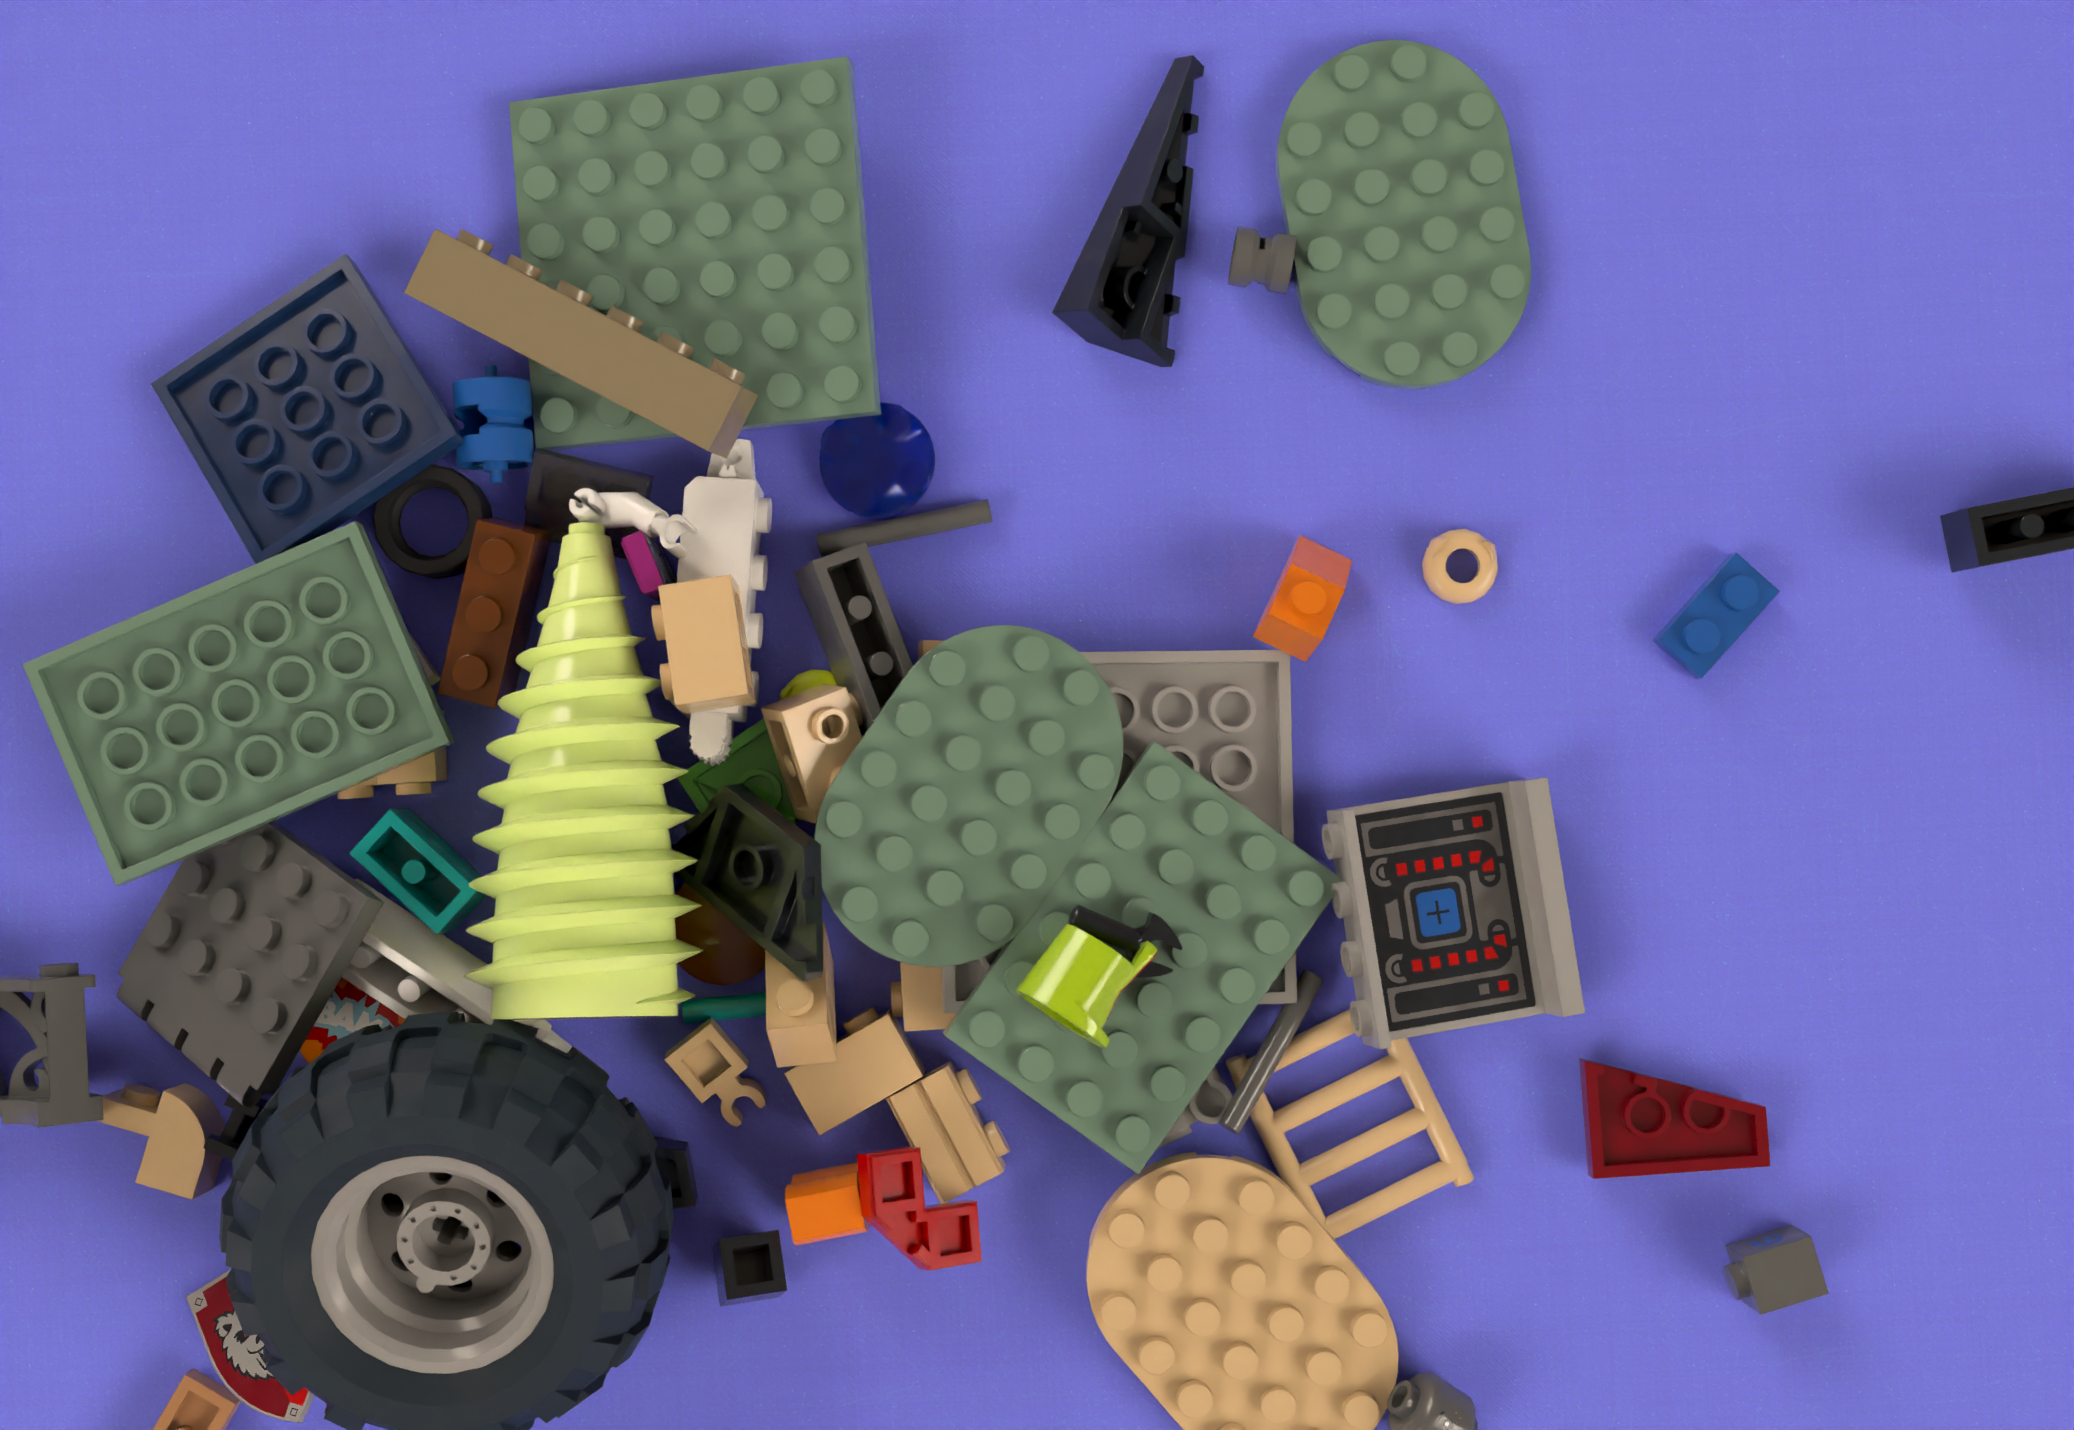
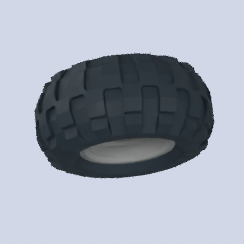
M458 1012L408 1015L404 1023L396 1028L388 1025L381 1029L379 1024L370 1025L328 1044L324 1052L307 1066L296 1068L269 1099L252 1123L232 1160L233 1178L228 1190L221 1199L219 1238L221 1252L226 1253L225 1266L232 1267L226 1276L227 1291L245 1336L259 1335L265 1344L263 1349V1360L267 1363L265 1368L291 1395L302 1388H306L327 1404L324 1419L347 1430H362L365 1423L388 1430H529L533 1427L535 1418L539 1417L545 1423H548L556 1416L560 1418L603 1387L605 1377L612 1366L617 1368L631 1357L650 1325L670 1260L668 1253L671 1230L674 1223L670 1180L664 1170H658L655 1161L657 1142L634 1103H629L627 1097L618 1100L606 1086L609 1080L607 1072L578 1049L572 1046L565 1053L536 1038L539 1028L513 1020L494 1019L492 1025L466 1022L464 1013ZM387 1193H393L397 1195L394 1197L384 1198V1195ZM514 1242L518 1243L521 1246V1251L514 1244Z

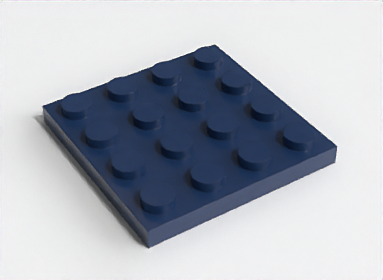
M344 254L151 383L255 564L333 531L450 453L464 441L459 429L356 263L347 254Z

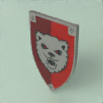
M230 1270L188 1295L186 1298L208 1356L225 1386L243 1403L264 1415L280 1420L303 1423L314 1394L306 1388H302L291 1395L265 1368L267 1365L263 1360L265 1344L259 1335H244L232 1305L226 1282V1276Z

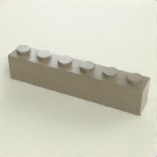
M437 229L434 230L404 291L405 294L689 442L727 459L758 397V394L741 386L746 374L713 358L709 368L690 360L695 348L664 332L661 333L657 342L639 333L644 323L641 320L613 306L610 307L606 316L589 308L593 296L563 280H560L556 290L538 282L543 270L510 254L506 264L499 262L489 256L494 245L463 229H460L456 239Z

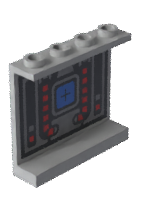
M1547 777L1514 780L1326 811L1328 824H1324L1322 827L1323 846L1328 859H1334L1336 875L1343 880V882L1332 884V891L1335 894L1332 898V903L1337 917L1344 920L1347 942L1341 943V961L1347 977H1353L1356 1001L1350 1003V1018L1354 1032L1358 1037L1362 1036L1363 1044L1377 1049L1392 1047V1040L1545 1013L1560 1017L1585 1013Z

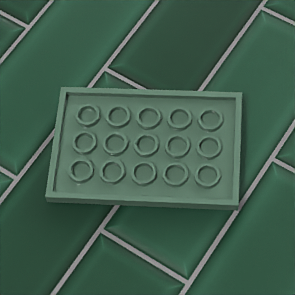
M356 521L22 664L115 886L128 884L455 743L365 529L361 523Z
M1151 741L1118 786L1104 813L1035 915L1013 939L1006 943L943 1031V1035L1139 1175L1335 895L1332 891V884L1343 882V880L1161 745ZM1077 905L1086 907L1132 928L1144 925L1148 913H1154L1169 925L1182 946V950L1163 943L1161 940L1150 942L1157 948V954L1152 961L1173 969V972L1157 977H1135L1120 993L1102 1029L1110 1039L1106 1049L1089 1042L1034 1007L1016 992L1020 983L1065 925L1068 924L1069 915ZM1103 942L1129 961L1124 950Z

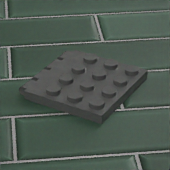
M269 822L183 860L118 973L124 978V981L117 992V998L139 1018L147 1021L148 1025L177 1050H182V1054L207 1076L217 1080L218 1085L241 1105L252 1107L259 1102L264 1092L275 1094L384 902L277 822Z

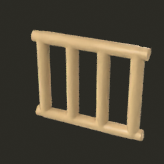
M1350 1009L1293 1036L1274 1072L1355 1033L1351 1023ZM1407 1038L1392 1040V1047L1386 1048L1388 1056L1276 1111H1273L1263 1091L1250 1114L1280 1179L1293 1190L1334 1240L1452 1181L1455 1187L1469 1184L1474 1180L1467 1159ZM1241 1054L1226 1060L1225 1064L1232 1076L1236 1089L1255 1056L1246 1059L1245 1054ZM1400 1076L1415 1108L1299 1164L1285 1136V1132ZM1426 1129L1441 1159L1440 1161L1325 1217L1310 1187L1311 1185Z

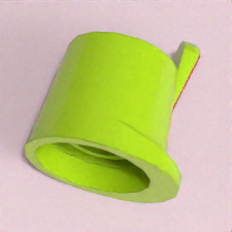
M1066 924L1017 987L1016 992L1034 1007L1089 1042L1106 1049L1110 1039L1102 1029L1120 993L1152 961L1157 954V948L1149 941H1145L1130 963L1121 954L1094 936L1073 925Z

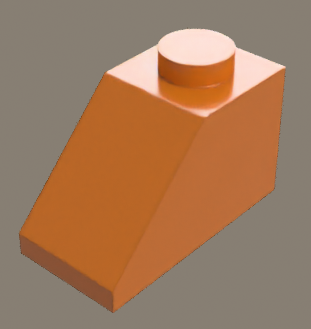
M1300 535L1252 637L1306 662L1323 640L1345 591L1352 560Z

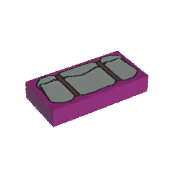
M640 530L622 538L623 542H621V545L641 593L660 602L658 586L677 583V579L662 544Z

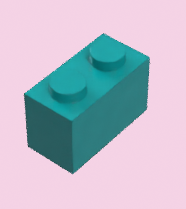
M410 808L389 809L349 853L437 935L455 930L487 896L470 888L468 885L472 880L482 877V875Z

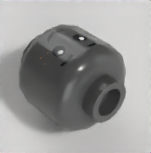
M1418 1373L1408 1380L1401 1381L1395 1386L1389 1396L1387 1407L1389 1410L1388 1425L1390 1430H1478L1476 1411L1472 1399L1434 1373Z

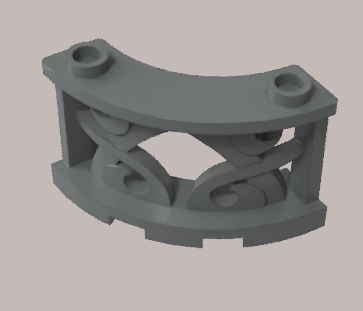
M60 963L39 966L40 974L0 976V1011L4 1009L14 1016L30 1034L37 1049L26 1053L17 1063L11 1075L9 1092H7L6 1082L0 1071V1116L2 1117V1124H24L39 1128L104 1120L102 1095L89 1093L84 988L96 987L95 974H79L78 963ZM22 992L34 993L32 1001ZM43 1062L45 1068L36 1069ZM34 1072H36V1074L39 1077V1086L35 1081Z

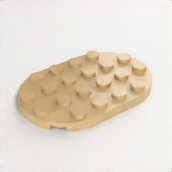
M1196 1152L1182 1153L1154 1162L1143 1168L1139 1175L1136 1173L1127 1179L1114 1192L1098 1215L1090 1235L1086 1262V1285L1092 1312L1102 1334L1114 1351L1183 1430L1375 1429L1387 1409L1389 1396L1396 1385L1399 1354L1393 1322L1385 1304L1368 1278L1293 1190L1273 1172L1258 1163L1232 1154L1231 1157L1221 1155H1197Z

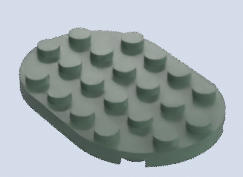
M1385 40L1358 45L1332 57L1307 78L1292 99L1282 122L1276 148V174L1286 234L1296 235L1292 268L1301 311L1311 333L1330 357L1333 355L1346 367L1361 375L1360 378L1397 389H1425L1448 384L1475 371L1504 345L1521 318L1529 294L1531 281L1530 252L1510 139L1504 116L1495 97L1482 79L1462 61L1435 47L1405 40Z
M1014 625L980 627L955 635L936 645L911 667L833 779L820 805L816 819L814 840L821 844L823 893L833 912L857 939L881 955L899 962L924 967H945L971 962L994 952L1013 939L1028 924L1104 813L1119 780L1123 760L1122 724L1113 695L1096 668L1081 653L1059 638L1039 630Z

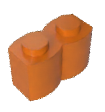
M857 1162L793 1174L791 1184L786 1185L785 1203L793 1243L796 1246L869 1231L870 1223L861 1216Z

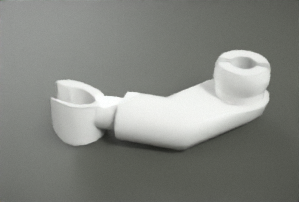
M582 488L574 493L582 503L580 504L574 499H570L569 509L572 515L580 523H598L604 525L605 529L634 526L650 537L659 536L662 546L679 559L686 557L688 550L680 543H676L678 537L685 532L696 534L698 531L682 515L675 514L669 517L666 511L636 492L597 493L590 488Z

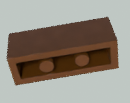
M497 517L477 519L438 694L497 708L499 707L497 705L499 699L507 694L516 692L521 667L516 663L515 659L517 655L526 649L553 532Z

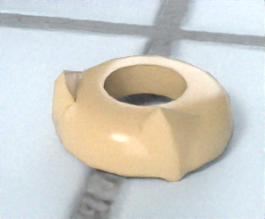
M1467 529L1449 530L1432 538L1429 546L1426 548L1422 561L1423 578L1430 591L1441 600L1454 604L1471 603L1484 596L1493 586L1498 572L1495 544L1490 540H1486L1479 533ZM1457 549L1470 551L1478 563L1475 577L1467 583L1455 582L1446 572L1447 558Z

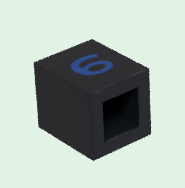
M779 1230L722 1238L712 1247L720 1307L777 1298L787 1291Z

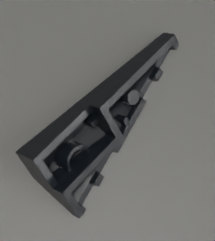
M1194 55L1174 59L1052 311L1055 316L1086 342L1159 367H1172L1175 358V350L1167 348L1170 316L1179 314L1181 297L1172 295L1175 262L1185 257L1194 171L1193 168L1185 166L1188 136L1198 132L1199 116L1191 113L1194 80L1202 77L1204 73V66Z

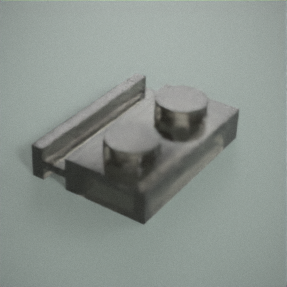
M539 449L534 452L524 508L527 509L524 525L553 532L551 542L561 544L562 537L569 534V525L580 523L569 509L570 499L577 500L580 504L582 503L574 495L577 490L590 488L597 493L636 492L650 500L654 476ZM634 526L605 529V535L611 538L614 557L628 560L621 545V542H623L622 538L640 531Z

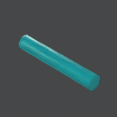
M766 992L686 1000L682 1002L684 1023L705 1022L711 1017L718 1021L766 1016Z

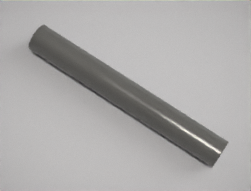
M988 499L818 533L817 541L822 557L866 542L867 547L990 523L992 518Z
M1307 970L1302 971L1297 980V1003H1286L1283 1005L1218 1123L1230 1132L1237 1135L1240 1134L1324 981L1316 974Z

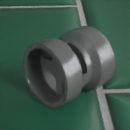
M1238 226L1233 245L1228 285L1247 287L1254 281L1258 282V284H1263L1270 292L1286 294L1293 266L1296 235L1277 233L1273 237L1262 238L1256 229Z

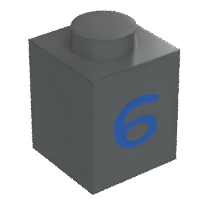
M1793 1225L1725 1245L1731 1263L1724 1266V1273L1730 1291L1737 1301L1742 1299L1745 1304L1760 1315L1829 1294L1811 1236Z

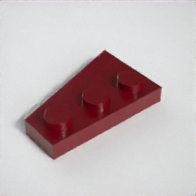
M1579 1058L1588 1175L1593 1179L1771 1166L1765 1106Z

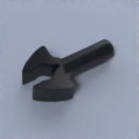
M1081 905L1075 906L1069 915V925H1073L1103 942L1124 950L1130 963L1141 948V942L1161 940L1167 945L1182 950L1180 941L1169 925L1161 917L1151 912L1148 913L1146 923L1135 928ZM1151 961L1136 978L1162 976L1173 972V969Z

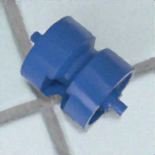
M486 365L485 376L453 382L454 417L464 423V428L460 430L464 441L456 448V466L461 469L489 472L490 482L497 484L503 483L502 472L535 465L533 431L526 428L523 422L532 415L531 382L521 378L497 376L496 365Z

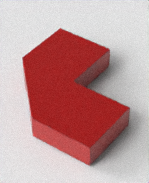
M904 1147L857 1154L861 1216L915 1266L923 1270H936L982 1262L977 1201L961 1200L925 1206L920 1147Z

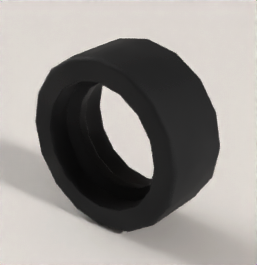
M432 464L376 502L373 523L376 540L388 559L405 571L440 579L458 576L465 572L477 519L493 518L491 505L478 485L453 469ZM440 488L449 490L461 500L466 508L468 526L465 537L457 548L445 555L431 557L419 554L409 547L402 536L400 519L403 507L413 495L424 489Z

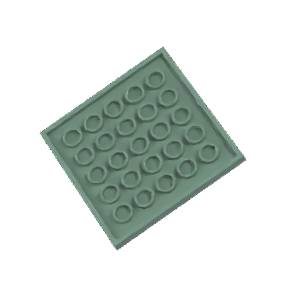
M847 56L509 102L521 259L543 270L538 282L556 290L560 280H563L593 296L589 308L606 316L610 307L613 306L644 322L639 333L657 342L661 333L664 332L695 348L690 360L709 368L713 358L746 374L741 386L758 394V397L741 430L881 415L853 63ZM529 358L536 449L554 451L680 437Z

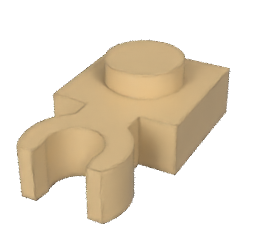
M712 1017L666 1052L664 1058L666 1063L701 1103L716 1093L721 1099V1113L730 1125L738 1127L742 1124L743 1115L733 1103L736 1098L747 1096L760 1109L766 1105V1093L763 1087L757 1081L750 1078H742L739 1075L748 1068L749 1060Z

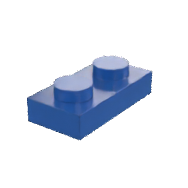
M1737 552L1729 554L1657 634L1653 641L1695 679L1703 678L1780 591Z

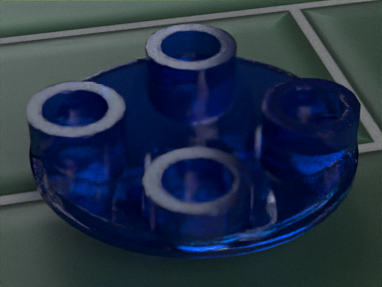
M880 402L881 415L837 419L822 434L819 459L824 485L832 498L840 506L861 517L883 519L907 511L923 497L933 478L935 451L927 429L916 416L902 406L893 403Z

